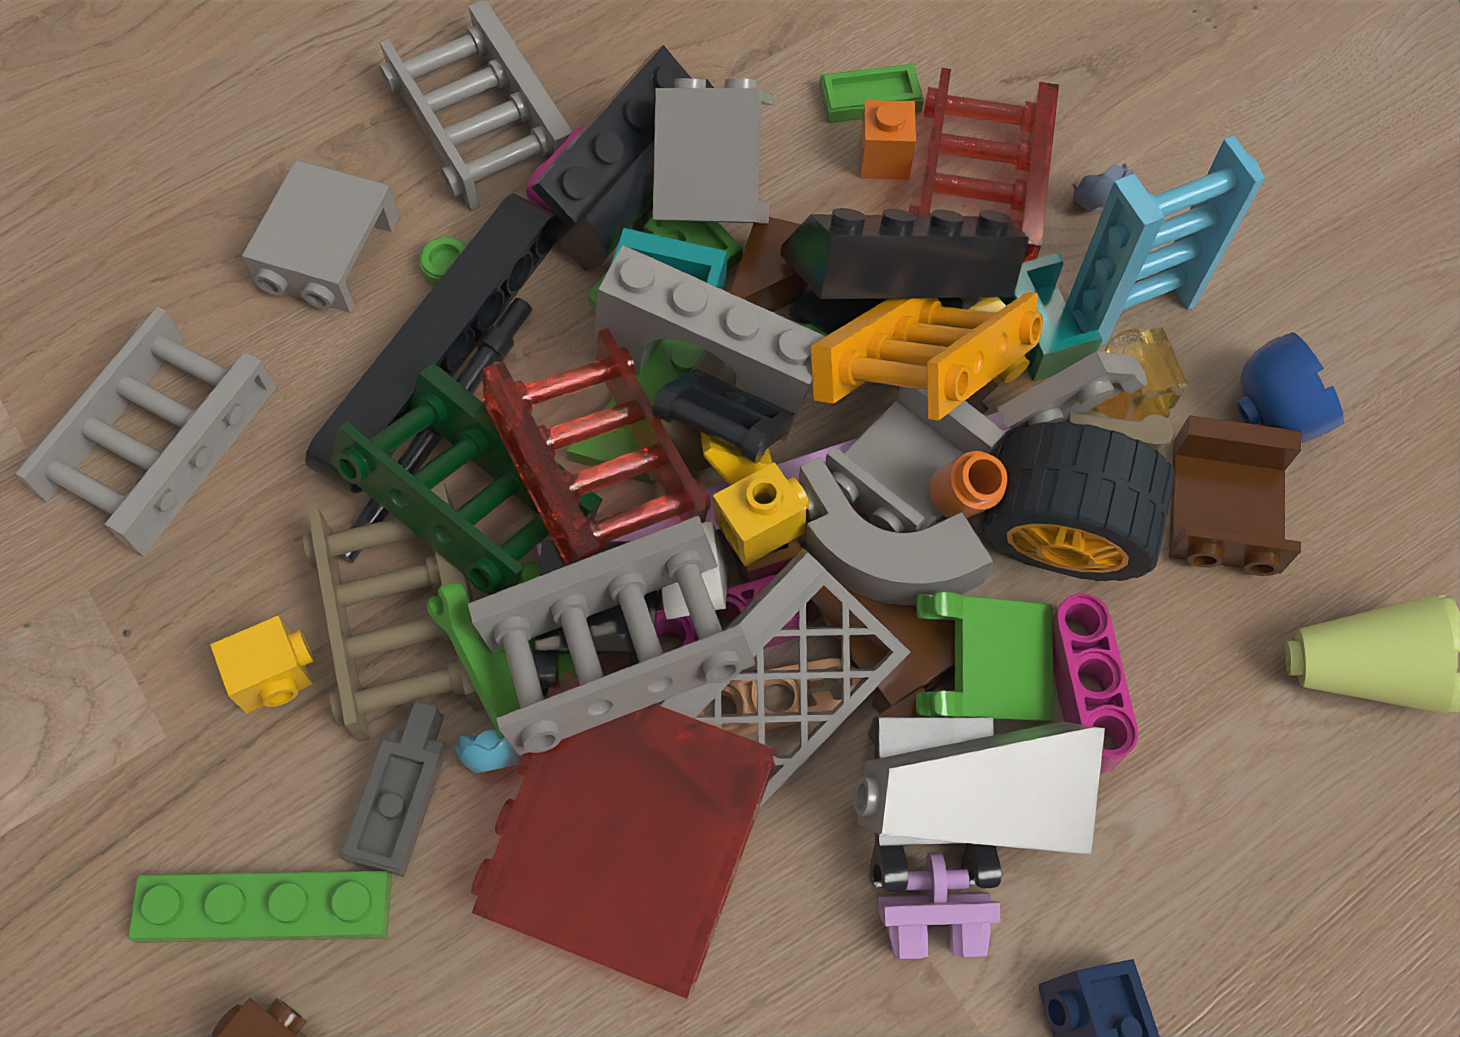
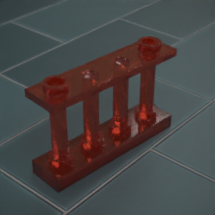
M941 68L938 88L928 87L923 117L932 118L919 206L909 205L908 212L913 215L931 216L930 208L933 193L1010 204V210L1018 211L1017 221L1011 220V223L1029 236L1023 262L1037 259L1042 246L1059 84L1039 82L1034 102L1025 101L1024 106L947 95L951 69ZM944 115L1020 126V131L1028 132L1027 140L1021 139L1019 144L942 133ZM938 154L1015 164V170L1023 171L1022 180L1016 179L1015 183L1011 184L937 173Z
M608 328L598 331L595 362L528 384H524L521 380L514 382L504 362L482 368L483 403L566 566L599 554L600 551L604 550V543L675 516H679L682 522L699 516L701 523L705 522L707 512L711 507L708 491L700 478L693 479L659 418L652 415L653 406L635 376V366L631 354L626 347L619 348ZM604 382L617 404L616 406L551 428H547L544 424L537 426L531 415L532 406ZM628 425L641 447V450L573 474L569 470L561 471L554 459L556 455L555 450ZM651 470L655 472L667 494L597 521L592 516L585 518L578 505L581 495Z

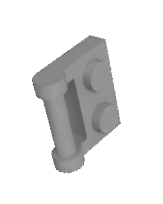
M1095 351L997 408L1006 428H1020L1025 425L1031 426L1041 422H1066L1070 413H1084L1123 391L1131 394L1146 386L1148 381L1144 369L1134 356Z

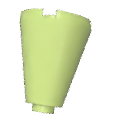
M1430 595L1299 628L1296 631L1295 641H1286L1285 643L1287 673L1289 676H1298L1300 686L1304 688L1442 714L1460 712V673H1457L1458 652H1460V611L1452 597L1445 598L1446 595Z

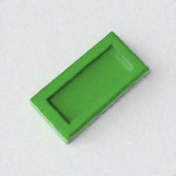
M914 63L820 75L819 87L828 123L862 119L865 100L915 101V113L922 112L924 99Z

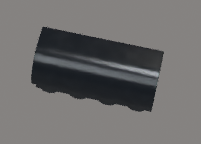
M664 45L651 53L531 186L534 192L562 220L552 231L551 235L585 271L602 265L618 246L623 228L632 230L653 205L656 88H674V79L691 78ZM706 79V88H714L709 80Z

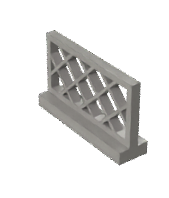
M802 549L724 629L727 630L741 624L753 658L756 656V671H741L731 680H756L757 713L721 714V691L730 683L731 680L723 683H708L653 704L637 719L635 731L652 747L656 745L741 827L910 653L886 627L805 549ZM823 585L840 600V627H806V603ZM849 610L866 626H849ZM798 612V627L783 628ZM875 634L891 649L874 668L850 669L849 635ZM841 635V669L807 670L806 636ZM776 636H798L799 670L764 671L763 647ZM841 678L842 701L832 711L807 712V679ZM850 678H863L850 692ZM799 679V712L764 713V680ZM714 699V714H700ZM822 721L808 735V722ZM800 722V744L790 755H765V723ZM757 723L758 755L722 756L721 724ZM689 724H715V756L689 757L673 740ZM765 765H779L765 779ZM722 766H758V788L741 805L723 789ZM701 767H715L716 782Z

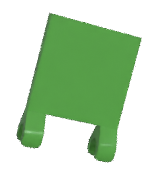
M526 562L521 564L524 566V570L518 584L539 577L540 568L536 563ZM459 583L442 585L438 589V596L432 597L427 602L428 613L435 623L447 632L499 738H503L505 736L499 730L496 718L520 709L505 650L502 649L492 653L474 627L468 608L467 594L462 585ZM535 637L528 641L532 657L534 654ZM559 654L558 694L580 686L571 654Z
M953 592L917 595L916 612L919 619L955 620V691H918L916 693V714L918 716L1053 721L1052 604L964 596Z

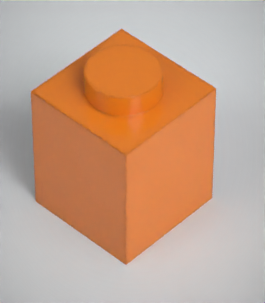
M865 100L860 133V178L909 180L916 145L915 101Z

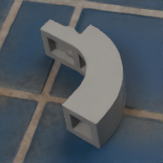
M821 457L800 466L798 482L809 500V508L806 509L808 525L805 549L845 588L875 601L909 606L917 605V595L919 594L934 595L937 592H953L961 595L984 583L993 560L962 512L922 531L912 533L886 531L871 525L855 512Z

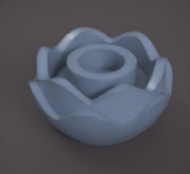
M1125 163L1122 164V167L1113 165L1105 173L1097 176H1085L1080 184L1077 182L1072 184L1074 188L1073 198L1080 207L1089 212L1103 209L1114 181L1134 173L1131 169H1128Z

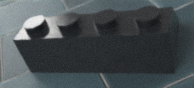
M837 208L832 211V214H810L781 245L780 255L820 299L1014 297L1029 236L1011 223L1010 216L993 210L980 211L979 216H962L954 211L938 209L933 210L931 216H920L900 209H886L882 215H864L857 210Z

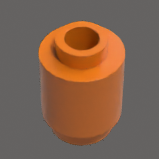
M982 451L967 452L940 467L933 474L929 484L931 502L936 510L947 518L962 512L967 519L1000 502L1007 486V472L1001 461L993 455Z

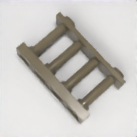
M443 480L431 491L453 508ZM319 509L308 511L311 533L303 535V545L309 565L311 567L317 566L339 689L330 692L331 708L337 725H345L358 742L370 739L366 713L454 691L456 696L465 694L474 712L485 709L458 654L456 660L448 661V668L361 690L356 659L443 637L445 642L451 640L447 632L435 623L431 616L351 636L346 606L432 585L434 590H438L442 585L449 583L461 584L467 594L468 602L471 603L474 602L470 581L465 574L435 550V555L426 557V563L342 584L337 555L418 535L397 518L333 533Z

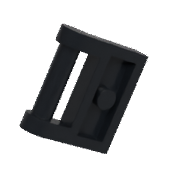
M694 369L665 384L659 391L652 407V415L667 423H670L673 419L739 449L740 457L755 464L761 460L766 449L788 433L795 415L786 409L698 369Z

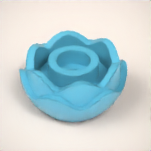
M495 729L484 731L477 736L472 734L460 736V747H455L457 756L463 765L473 773H481L523 763L528 754L519 756L505 737L499 738Z

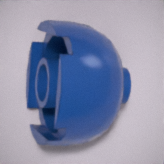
M1291 332L1281 337L1278 336L1252 354L1244 365L1240 378L1244 397L1237 400L1236 405L1245 423L1301 431V443L1320 438L1344 424V415L1334 387L1331 386L1325 389L1317 373L1324 369L1307 343L1296 333Z

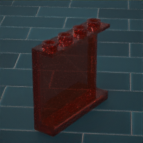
M565 671L561 683L554 681L551 684L545 699L580 686L577 675ZM653 704L562 739L557 746L550 750L523 754L518 774L524 776L516 799L509 798L498 816L495 834L500 835L501 838L493 859H484L472 884L471 893L478 896L472 913L687 999L694 992L779 751L762 743Z

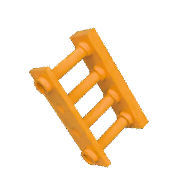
M1026 292L997 313L942 307L938 298H889L811 345L814 401L834 404L865 382L927 390L928 419L939 421L1037 345L1043 328L1042 315L1040 312H1037V293Z

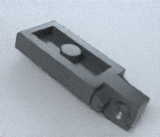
M415 701L404 732L393 729L388 740L382 739L341 852V858L346 862L379 871H387L390 874L404 877L444 761L442 757L446 744L437 741L444 715L440 713L438 707Z

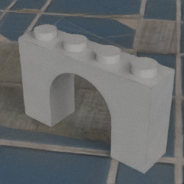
M622 245L598 289L591 354L640 376L658 339L680 340L701 347L727 363L742 380L746 392L795 414L788 433L780 439L786 441L813 381L811 345L826 336Z

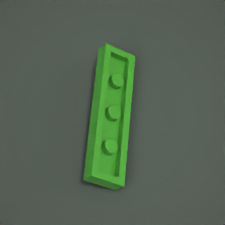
M387 871L138 875L128 939L136 943L387 939L392 875Z

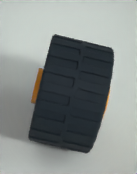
M1041 422L1031 426L1025 425L1014 430V433H1009L1003 439L998 459L1004 465L1007 472L1006 490L999 503L985 510L981 524L983 535L993 547L1023 564L1079 579L1125 581L1131 578L1142 577L1154 570L1158 562L1175 480L1171 464L1166 462V458L1161 453L1150 448L1148 444L1128 437L1124 433L1099 428V426L1074 424L1072 422Z

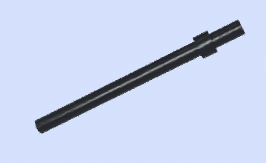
M515 298L495 326H488L477 341V352L456 380L472 394L495 362H503L514 346L512 338L532 312V307L529 303L521 298ZM426 427L416 435L397 463L413 475L421 468L443 436L433 428ZM371 498L350 529L381 522L389 511ZM362 549L338 556L349 563H353Z

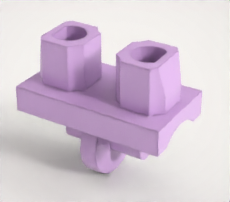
M942 852L927 853L926 871H908L909 880L905 890H927L928 894L877 895L878 915L884 925L887 926L891 950L897 959H921L928 957L927 925L949 924L950 951L954 956H987L991 933L990 923H1001L1000 903L998 901H991L988 892L947 893V889H968L969 874L967 869L946 870Z

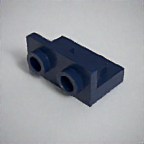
M1134 959L1076 970L1039 984L1045 1018L1051 1028L1053 1037H1160Z

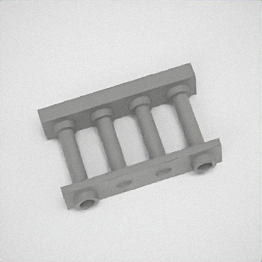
M482 0L468 6L473 26L467 29L468 35L408 60H401L389 39L380 42L386 63L380 65L379 68L389 91L392 94L400 92L444 165L441 168V173L453 197L461 194L471 212L480 208L474 182L537 154H541L542 157L548 155L551 157L572 132L487 0ZM475 53L478 57L485 55L489 61L488 68L424 95L414 79ZM495 86L500 90L506 88L510 93V101L443 129L434 114L436 111ZM517 119L521 123L528 121L532 128L531 135L468 163H464L455 148L457 145Z
M158 306L145 322L140 323L134 329L128 342L42 443L29 452L24 464L15 473L39 499L47 503L60 487H63L110 513L111 517L104 525L126 548L142 557L149 551L277 388L263 362L246 352L242 353L232 367L226 369L182 346L180 343L184 338L167 311ZM167 361L215 388L200 407L193 410L146 384ZM131 402L182 428L165 450L158 452L112 427ZM96 444L105 447L147 471L129 494L124 496L76 469Z
M699 516L468 604L472 623L492 653L502 649L505 650L520 709L496 719L499 730L519 756L528 752L538 753L550 750L557 746L562 739L702 685L729 681L735 678L742 670L756 665L741 624L722 631L701 575L705 571L718 567ZM678 583L699 640L663 654L644 596L663 587ZM620 604L639 663L603 676L586 618ZM563 627L580 686L544 699L528 641L533 637Z

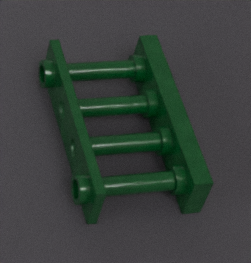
M435 363L419 372L409 407L411 411L371 439H368L348 421L338 427L331 464L337 468L340 475L348 482L358 485L465 574L476 589L489 595L516 586L524 570V566L518 561L554 530L567 535L591 527L603 500ZM426 427H431L448 440L452 446L412 475L388 454ZM468 461H473L495 480L457 510H454L431 490ZM514 495L538 515L499 547L474 525L510 496Z

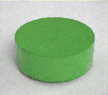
M440 237L430 241L423 247L419 255V264L425 280L434 287L467 247L466 244L453 237Z

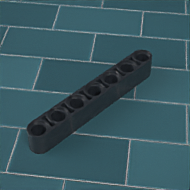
M517 194L508 195L314 436L306 452V466L354 494L362 492L363 490L358 485L345 480L337 468L331 464L338 427L348 421L368 439H371L411 411L409 407L419 372L435 363L453 377L475 349L477 341L487 327L492 326L550 252L556 243L551 233L559 225L561 219L555 213ZM397 449L388 455L391 457Z

